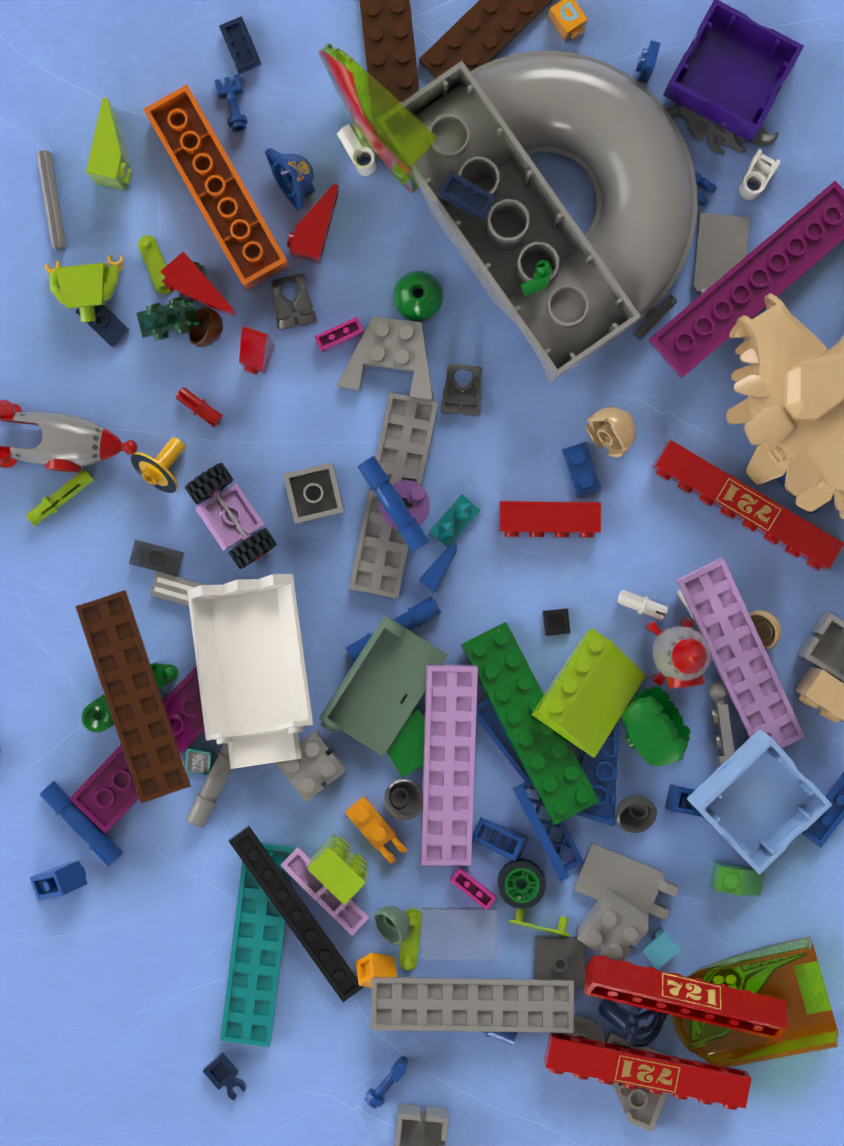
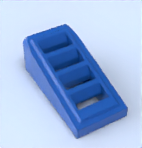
M451 544L419 578L433 593L437 590L457 551L455 544Z
M670 784L665 808L674 812L703 817L690 802L689 807L686 808L688 794H692L696 789Z
M480 817L472 835L473 842L514 862L520 858L528 840V837L483 817ZM488 826L490 829L484 840L481 836L485 827ZM496 830L499 832V834L495 840V843H491L490 841ZM504 835L508 836V839L503 848L500 846V844L502 842ZM513 840H517L514 851H510Z

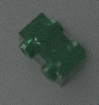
M182 296L169 299V304L161 306V303L147 305V310L137 312L136 315L142 338L154 337L155 341L170 338L169 333L177 331V335L192 332L191 327L200 325L194 301L184 300Z

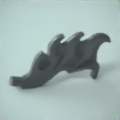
M678 103L666 109L672 118L678 115L683 117L697 140L701 141L704 138L703 136H706L707 144L714 153L719 155L725 154V151L720 148L721 145H726L736 152H746L747 149L741 146V144L749 141ZM762 124L751 143L762 147L769 146L775 142L779 133L776 132L770 135L765 131Z

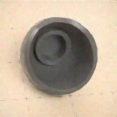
M407 779L392 782L387 787L384 796L388 812L400 820H410L418 816L423 809L422 789L419 785Z
M640 795L628 796L619 803L616 809L618 825L631 833L647 830L655 822L657 816V809L654 803Z

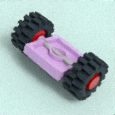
M219 463L195 477L194 480L185 486V489L196 505L200 504L195 510L223 551L241 541L228 553L238 568L242 569L264 556L277 543L267 528L261 529L265 524L238 484L221 492L234 479L224 464Z

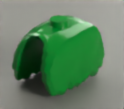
M653 686L649 689L644 688L640 693L635 694L634 699H631L621 717L627 733L625 736L627 743L631 748H636L645 761L652 766H665L683 759V754L690 740L689 734L691 733L690 728L687 725H683V716L680 715L679 709L675 707V703L668 700L669 694L659 686Z

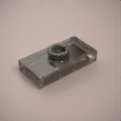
M670 294L658 308L652 306L645 314L644 318L646 321L633 335L638 340H642L677 303V299Z
M135 539L129 564L178 577L185 553Z

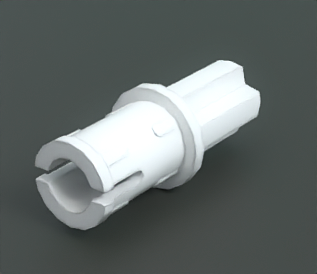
M622 590L617 599L619 604L638 611V614L644 613L660 621H663L665 618L663 613L667 614L668 606L648 599V596L641 597L626 590Z

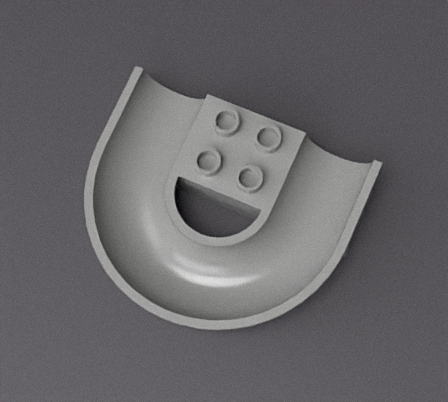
M531 51L513 54L493 60L477 67L471 72L461 61L377 120L378 138L383 145L387 144L409 169L410 174L428 203L430 212L497 308L503 310L525 336L544 368L545 376L550 383H553L644 318L663 299L684 266L696 228L698 209L697 184L689 150L679 128L659 100L634 78L610 64L592 57L561 51ZM537 153L560 154L572 159L586 171L594 185L597 206L593 223L585 235L529 157L530 155ZM450 171L496 196V200L483 222L438 196V192ZM543 260L549 262L552 267V275L548 286L543 290L524 296L520 284L533 280L538 262Z

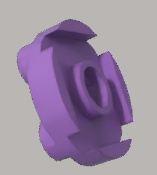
M396 481L392 486L402 499L407 498L408 503H412V508H408L413 518L416 517L417 523L421 525L427 518L430 510V501L423 487L413 481ZM380 502V512L384 520L394 529H398Z

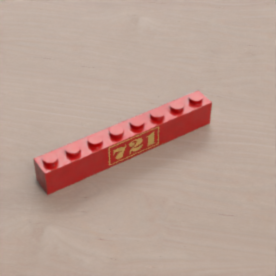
M672 440L665 444L652 466L653 469L657 470L655 474L666 481H669V479L674 480L678 483L677 487L688 494L691 491L700 496L698 500L707 506L712 507L713 504L721 508L720 513L732 520L736 517L743 522L742 526L751 532L756 530L764 534V540L773 545H777V543L786 547L784 550L786 553L795 558L803 557L808 560L806 564L817 571L829 569L844 545L840 540Z
M593 955L585 967V995L776 1040L787 1030L786 1001L771 995L764 996L753 993L750 990L730 988L725 984L709 983L700 978H688L678 973L659 971L654 967H642L634 965L629 961L621 962L609 959L603 955Z
M549 1033L544 1057L545 1068H548L554 1074L561 1075L567 1072L574 1074L579 1079L597 1078L599 1082L608 1085L617 1082L633 1090H637L638 1087L646 1088L649 1092L657 1095H662L663 1092H666L682 1100H687L688 1097L695 1098L700 1103L712 1105L713 1102L720 1103L723 1107L731 1110H737L738 1107L746 1109L752 1080L747 1071L562 1033Z

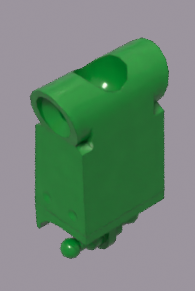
M156 661L151 666L161 696L164 698L167 695L163 687L175 681L179 671L172 664H158V661ZM105 694L88 704L82 712L81 720L89 731L102 732L115 725Z

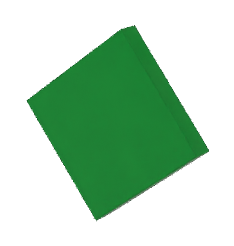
M419 708L410 714L387 750V754L402 778L423 766L425 717Z

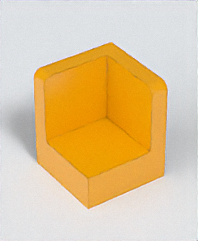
M371 952L356 961L359 986L371 988L372 977H397L393 956Z

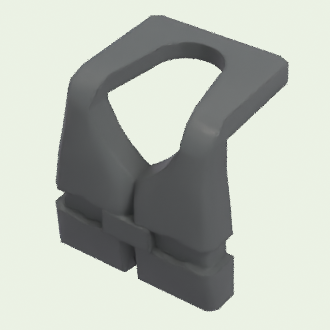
M304 274L272 280L275 315H277L276 321L279 330L294 328L297 324L304 326L317 322ZM295 281L299 286L298 294L293 301L288 300L280 293L281 286L285 282Z
M458 364L448 365L443 392L444 400L441 402L442 413L459 414L461 412L463 415L479 416L481 414V404H479V400H481V367ZM458 370L472 372L473 379L464 388H461L455 380L454 374Z

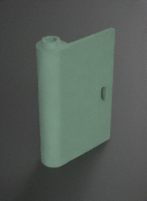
M384 615L320 715L319 719L323 721L321 726L332 733L335 730L343 731L383 757L426 691V665H442L448 654Z

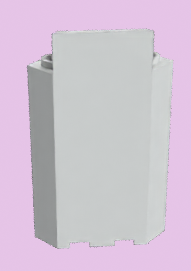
M272 574L260 579L234 580L223 585H200L188 589L206 741L216 740L217 744L228 743L231 769L302 759L298 733L304 732L303 727L313 725L293 574Z

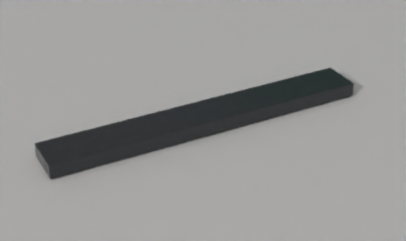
M248 825L230 838L228 841L341 1001L345 1002L360 991L363 986H359L358 978L251 827Z

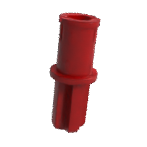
M184 387L176 394V399L192 410L194 416L198 415L213 428L217 426L224 416L207 404L206 399L201 400Z

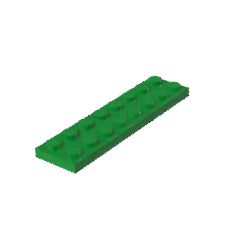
M504 622L462 643L461 647L470 664L478 666V680L553 825L599 802L568 740L531 715L544 694L508 624Z

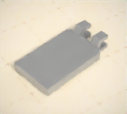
M710 213L699 214L692 289H696L695 291L699 292V296L747 256L750 217Z
M591 842L573 890L599 900L603 893L609 889L648 917L649 914L666 920L670 911L667 907L655 903V899L659 890L676 897L679 887L677 884L665 880V875H662L661 870Z

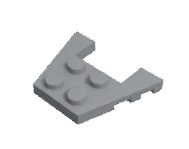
M373 316L339 379L337 387L339 389L361 391L366 366L414 372L410 397L412 399L434 401L423 324L421 322Z

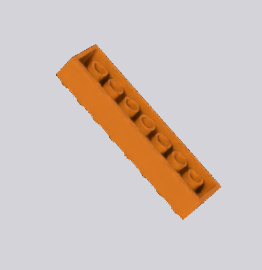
M186 84L144 108L145 114L245 290L248 291L290 267L189 86Z

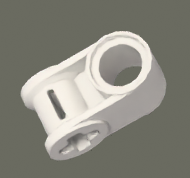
M758 149L739 184L738 193L740 197L747 201L756 199L774 175L781 160H773L763 154L761 149ZM747 182L756 184L757 191L750 190Z

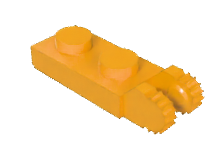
M364 795L345 811V814L377 851L380 850L382 855L391 864L396 861L395 856L384 845L390 839L400 852L404 854L408 851L406 846L396 836L395 830Z

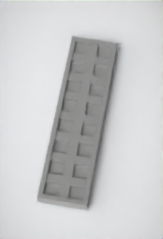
M389 392L376 459L386 475L390 477L389 482L391 484L400 480H409L420 486L422 485L438 402L412 399L410 396ZM369 488L349 589L398 599L409 547L401 534L386 523L380 512V500L374 490L371 491ZM403 498L402 500L406 507L412 508V503H408L407 498Z
M372 977L370 1029L574 1033V980Z

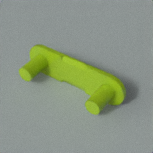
M143 236L138 242V247L155 289L162 295L169 294L171 291L162 282L165 277L160 271L166 267L159 246L152 236Z
M415 908L405 911L409 917L410 931L406 940L400 944L399 965L406 971L413 970L418 961L422 915Z
M517 908L515 920H509V923L570 937V934L566 933L568 918L560 916L557 930L523 922L526 908Z

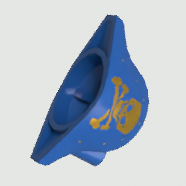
M272 148L267 149L265 155L276 182L296 210H300L304 205V197L315 192L314 185L312 184L314 173L311 164L301 155L284 154Z

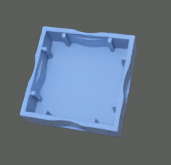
M758 729L687 798L697 811L759 875L786 850L787 846L796 836L807 830L832 806L821 791L798 771L792 759L761 729Z

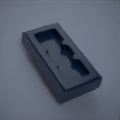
M242 16L219 25L238 74L262 65Z
M450 171L438 192V196L482 222L496 200V196L453 171Z
M105 305L94 306L96 321L86 323L113 348L130 329ZM78 308L75 312L80 316V310Z

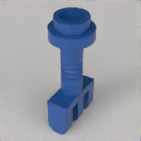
M239 74L234 75L236 85L232 86L230 78L225 77L226 87L222 88L219 79L214 80L219 99L227 98L231 117L227 120L228 126L233 132L245 130L248 120L245 115H241L236 94L243 93Z
M399 1057L381 1084L375 1090L370 1088L366 1092L365 1101L369 1106L376 1109L383 1105L385 1102L384 1094L406 1072L408 1063L406 1057Z

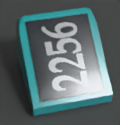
M188 747L185 760L186 771L208 775L211 770L214 751Z

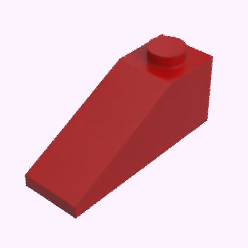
M333 184L297 224L295 232H290L287 247L290 248L292 256L321 263L339 195L338 185Z
M184 251L160 271L165 277L162 282L171 292L176 289L180 295L230 316L236 314L232 306Z
M245 326L241 330L239 363L244 366L243 370L254 375H258V372L265 373L275 345L268 334Z

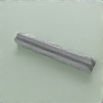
M49 150L38 151L36 155L51 246L54 250L66 248L52 156Z

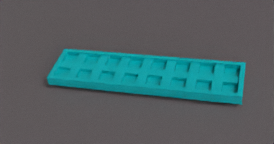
M261 842L291 884V876L280 865L295 850V846ZM243 861L220 1041L270 1047L286 922Z

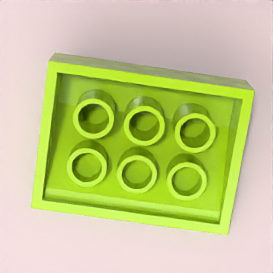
M590 628L583 634L531 715L595 758L646 675L613 642L593 628Z

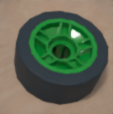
M519 858L516 862L511 860L499 872L497 881L499 892L503 900L510 906L519 909L530 908L543 897L546 888L544 874L539 866L531 860ZM520 879L525 880L527 883L523 886V889H520L517 885Z

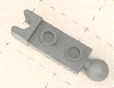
M721 681L714 682L709 688L710 697L715 700V703H713L714 710H711L712 724L717 727L714 743L716 750L720 749V753L716 754L717 769L735 753L728 704L725 703L728 691Z

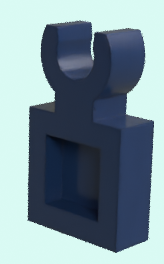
M223 1052L203 1068V1073L218 1090L223 1086L227 1088V1095L232 1100H235L237 1097L233 1087L238 1086L243 1092L247 1088L246 1083L242 1079L234 1077L238 1074L239 1070Z

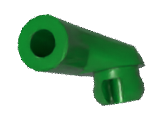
M544 260L538 262L533 280L520 284L524 296L543 290L548 286L552 275V267L549 262Z

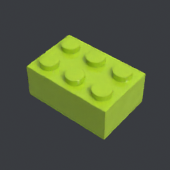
M333 834L312 855L307 869L345 905L365 885L369 871L367 867L368 862L359 853L354 855L348 849L350 845L343 837L339 836L337 838Z

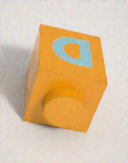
M575 0L560 1L550 8L548 15L564 41L569 38L574 40L585 32L584 28L588 19Z

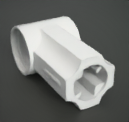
M355 123L344 126L337 133V136L353 162L356 171L362 176L373 174L377 168L374 152L368 146ZM363 157L371 159L370 163L365 166L358 164V162Z

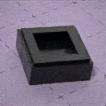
M568 608L543 611L545 636L570 633Z

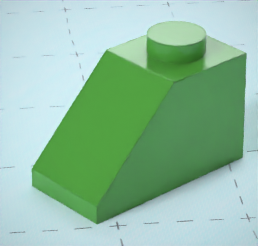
M715 861L710 885L715 891L735 895H760L765 870L759 875L752 867Z

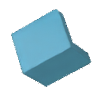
M662 927L653 932L656 938L642 949L643 954L657 970L681 951Z

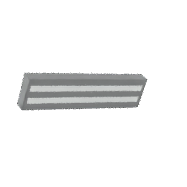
M157 571L150 595L189 606L187 590L205 584Z

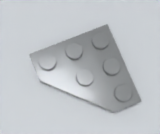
M609 1031L605 1041L621 1046L666 1054L646 1045L634 1047L629 1044L626 1037ZM613 1082L629 1123L653 1132L668 1093L663 1092L662 1095H657L649 1092L646 1088L638 1087L637 1090L624 1087L621 1083Z

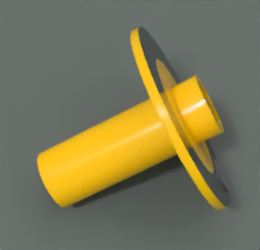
M172 437L155 458L136 452L131 456V463L136 472L149 484L161 491L174 493L178 486L168 469L183 453L186 446L178 438Z

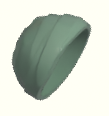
M395 906L383 907L374 913L376 927L386 941L393 945H398L406 940L410 931L407 913Z

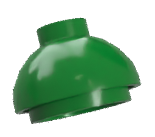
M414 271L407 273L399 279L394 288L393 300L397 311L404 318L420 322L432 318L440 310L443 302V290L438 280L431 274L423 271ZM416 289H420L423 292V296L416 298L413 292Z

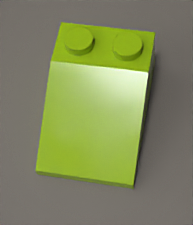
M102 97L86 173L97 185L125 191L127 184L131 183L133 170L130 169L131 166L118 114L109 99Z

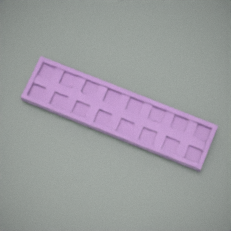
M719 558L676 579L700 633L708 642L712 660L728 691L748 738L758 729H761L781 748L805 738L724 558Z
M426 665L421 866L471 865L478 682L477 665Z

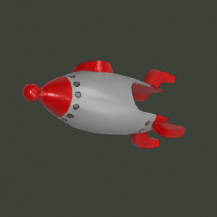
M0 400L1 421L40 426L43 434L41 443L33 449L0 446V467L10 468L16 464L17 460L45 465V469L80 473L81 467L102 462L114 457L121 451L128 455H133L137 452L138 447L135 441L128 440L123 443L114 433L89 419L55 412H22V409L17 404L7 400Z
M683 617L680 621V626H674L662 632L654 621L645 626L649 632L656 636L653 645V660L659 672L654 673L651 677L652 682L661 686L665 677H667L668 688H682L705 684L704 672L710 664L711 651L703 635L691 628L694 623L693 620Z

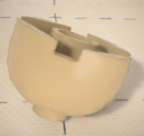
M609 406L598 410L587 419L589 424L586 426L589 437L599 449L603 445L609 450L606 453L609 456L621 457L633 445L637 435L636 426L632 415L628 411Z

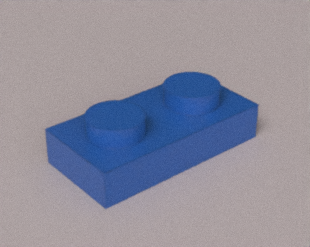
M651 40L648 48L642 49L636 71L640 72L638 81L648 83L655 68L660 42Z
M583 442L562 449L576 497L601 490L587 443Z

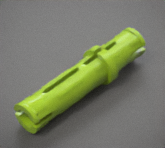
M84 468L52 495L42 498L43 502L29 513H26V517L36 527L50 514H56L59 511V507L91 482H94L95 479Z

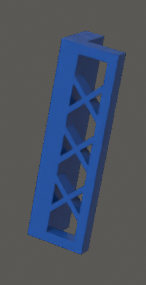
M528 780L514 787L513 790L561 882L569 878L568 870L584 863V860L564 821L553 825L551 819L550 821L539 819L538 813L543 804L540 798L536 800L528 797L525 790L533 786L531 781ZM532 803L537 804L536 809H534ZM552 827L561 829L564 832L560 843L550 840L549 835ZM566 839L568 840L570 845L565 844ZM554 846L559 847L557 852H556ZM563 848L573 851L576 856L575 859L564 865L560 859Z

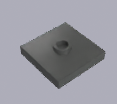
M535 936L534 979L574 980V989H584L585 944L578 940L577 937Z

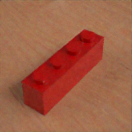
M500 501L499 532H504V537H519V532H529V537H544V533H554L556 538H569V533H579V538H594L595 533H601V502Z

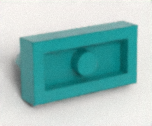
M461 494L429 532L448 548L481 510Z

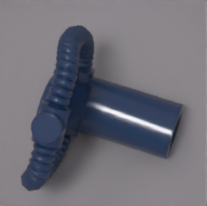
M606 999L601 1002L598 1008L599 1014L625 1034L629 1044L634 1047L647 1046L653 1042L660 1033L659 1031L662 1029L664 1020L670 1015L653 1010H646L638 1014L642 1008L636 1006L629 1012L619 1003ZM653 1015V1020L648 1026L638 1027L640 1020L644 1018L647 1020L649 1016ZM652 1031L643 1039H635L637 1035Z

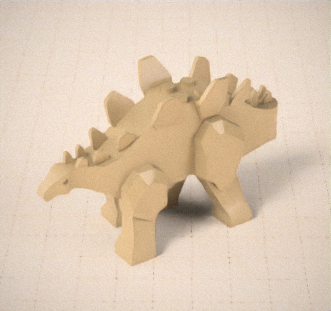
M769 293L764 297L767 310L753 319L745 315L737 319V324L734 325L729 333L730 338H744L745 341L735 351L737 355H740V361L749 363L750 366H745L732 372L731 379L736 382L733 389L737 393L748 395V398L727 410L726 420L729 424L747 423L744 426V431L750 443L754 446L758 445L745 470L746 475L755 485L781 477L787 471L785 488L796 496L795 504L797 507L812 512L830 501L834 495L835 507L840 511V518L844 520V335L835 345L827 349L814 334L790 313L778 297Z

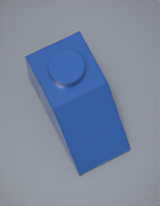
M79 860L29 877L38 901L63 896L88 884L85 869Z

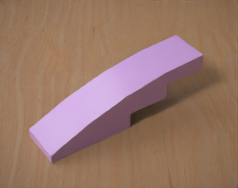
M297 847L280 866L353 936L370 917L352 899L345 905L339 901L307 869L311 859Z

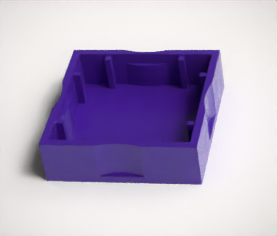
M714 0L700 24L692 43L672 75L663 96L752 142L804 45L774 29L759 25L746 14L719 0Z

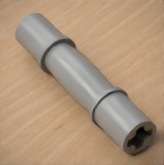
M228 743L223 744L220 751L217 752L218 757L207 775L200 794L197 793L196 800L186 818L189 823L197 827H205L214 806L217 805L216 800L232 770L230 767Z

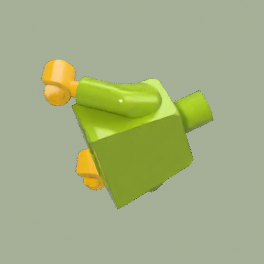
M109 255L107 257L109 267L106 263L62 267L59 261H56L57 266L51 269L49 264H46L45 269L49 274L50 291L67 308H79L81 323L96 321L94 306L106 305V302L111 299L118 284L120 271L124 268L122 256H120L118 262H113L112 255Z

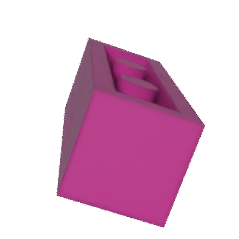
M355 317L314 337L323 353L364 334L358 318Z
M459 866L450 877V881L485 910L496 900V895L462 867Z

